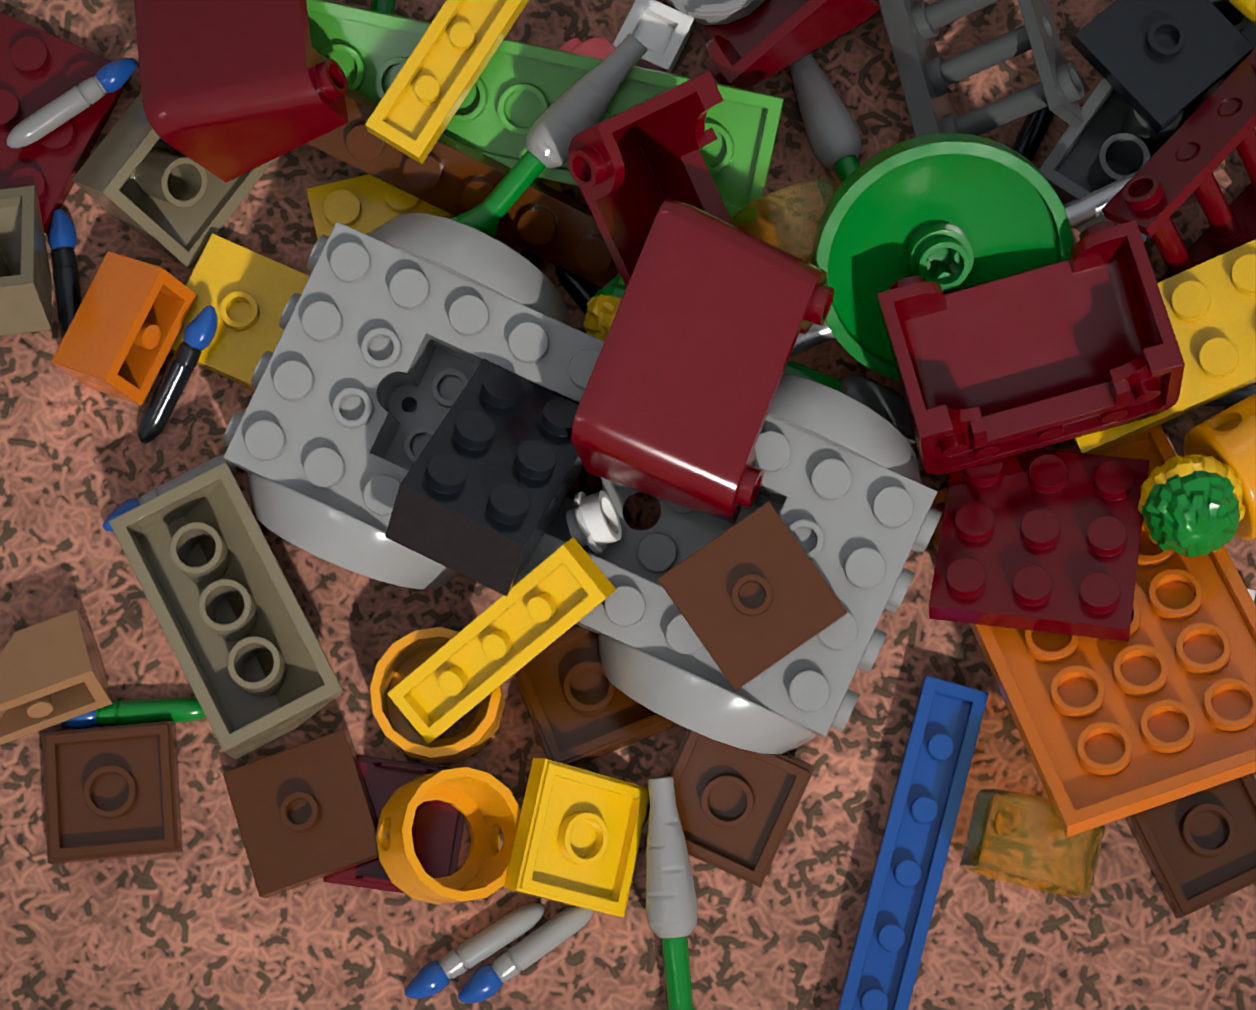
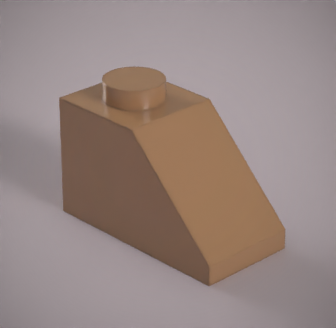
M77 609L62 615L47 617L38 624L14 632L0 653V745L113 704L97 642Z

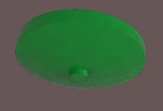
M936 133L908 139L882 150L865 161L844 180L827 204L819 221L813 243L812 265L825 270L828 286L834 287L832 305L825 320L834 337L850 355L867 368L885 377L899 381L881 316L877 293L887 291L893 283L903 278L922 276L926 278L927 282L939 283L943 288L944 295L1066 261L1070 259L1073 235L1065 208L1055 190L1042 172L1023 155L989 138L962 133Z

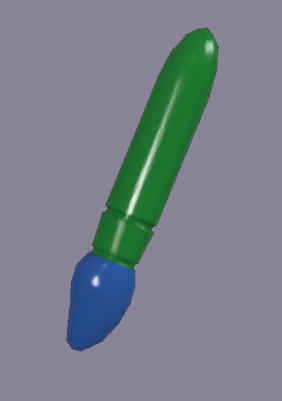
M196 697L113 700L111 705L60 724L72 729L93 728L99 724L129 725L173 721L174 723L201 720L206 716Z

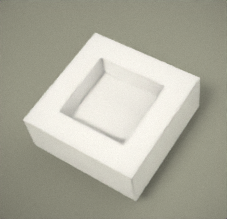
M635 0L613 45L617 48L630 33L647 48V52L636 63L637 66L671 73L694 28V18L656 0Z

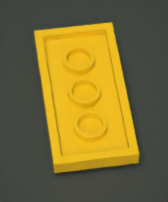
M1256 239L1157 283L1185 363L1179 399L1175 405L1157 415L1074 438L1073 440L1080 453L1094 454L1256 383Z

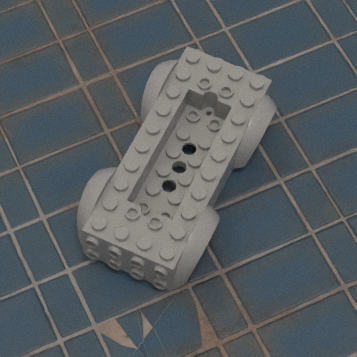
M403 213L367 234L336 221L330 236L321 235L311 251L307 268L312 273L302 294L294 293L284 307L279 323L280 328L284 329V332L274 352L266 351L254 370L251 385L256 390L246 411L239 409L233 415L226 428L223 444L228 446L223 458L247 472L253 512L257 520L289 543L344 569L378 581L406 588L436 590L460 574L386 538L385 535L401 482L483 359L579 404L604 341L570 326L568 309L560 292L549 278L528 259L504 243L473 227L445 217L426 213ZM783 373L754 447L756 452L755 467L764 469L762 485L753 506L749 508L742 505L736 523L769 501L848 613L735 692L657 579L735 524L654 496L661 506V515L658 522L646 530L634 529L624 520L623 506L630 496L642 493V491L602 478L601 491L607 493L615 506L621 524L622 536L619 541L608 544L607 548L600 554L594 553L588 545L582 548L617 590L576 623L599 634V652L604 675L616 688L634 701L682 727L713 740L752 752L776 755L792 751L812 740L815 736L824 739L830 727L840 732L844 730L860 695L848 689L857 668L869 673L887 636L886 632L876 628L883 610L886 609L894 614L896 613L915 574L903 568L911 550L920 555L923 554L942 515V512L931 508L938 491L922 485L915 452L908 440L889 421L866 405L835 389L809 379ZM568 495L513 586L572 538L567 525L566 512L576 506Z

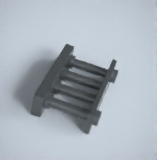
M879 0L916 137L936 133H962L979 136L1047 106L1051 112L1072 127L1084 122L1078 103L1079 99L1084 98V87L1074 65L1071 62H1066L1049 0H1018L1025 25L946 60L938 55L934 37L939 35V28L1000 0H940L931 5L923 0ZM1032 49L1041 79L1040 82L962 116L954 112L949 92L955 89L954 83Z

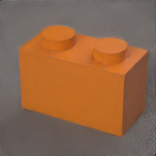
M108 251L51 363L89 388L142 406L198 295L162 267Z

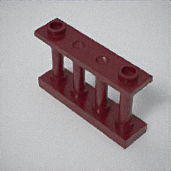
M1256 47L1102 209L1106 219L1118 224L1136 220L1140 233L1153 239L1168 268V271L1157 283L1256 239ZM1235 149L1251 183L1228 205L1213 171ZM1194 193L1210 227L1187 250L1170 216Z

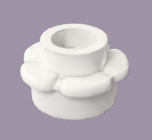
M583 491L576 493L574 496V505L576 507L566 512L567 525L571 536L577 540L581 547L588 545L594 553H603L608 544L619 541L622 536L621 524L615 506L604 491L588 496Z

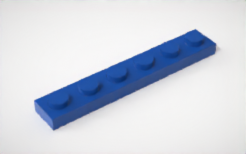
M927 675L923 678L837 1010H908L987 703L988 692Z

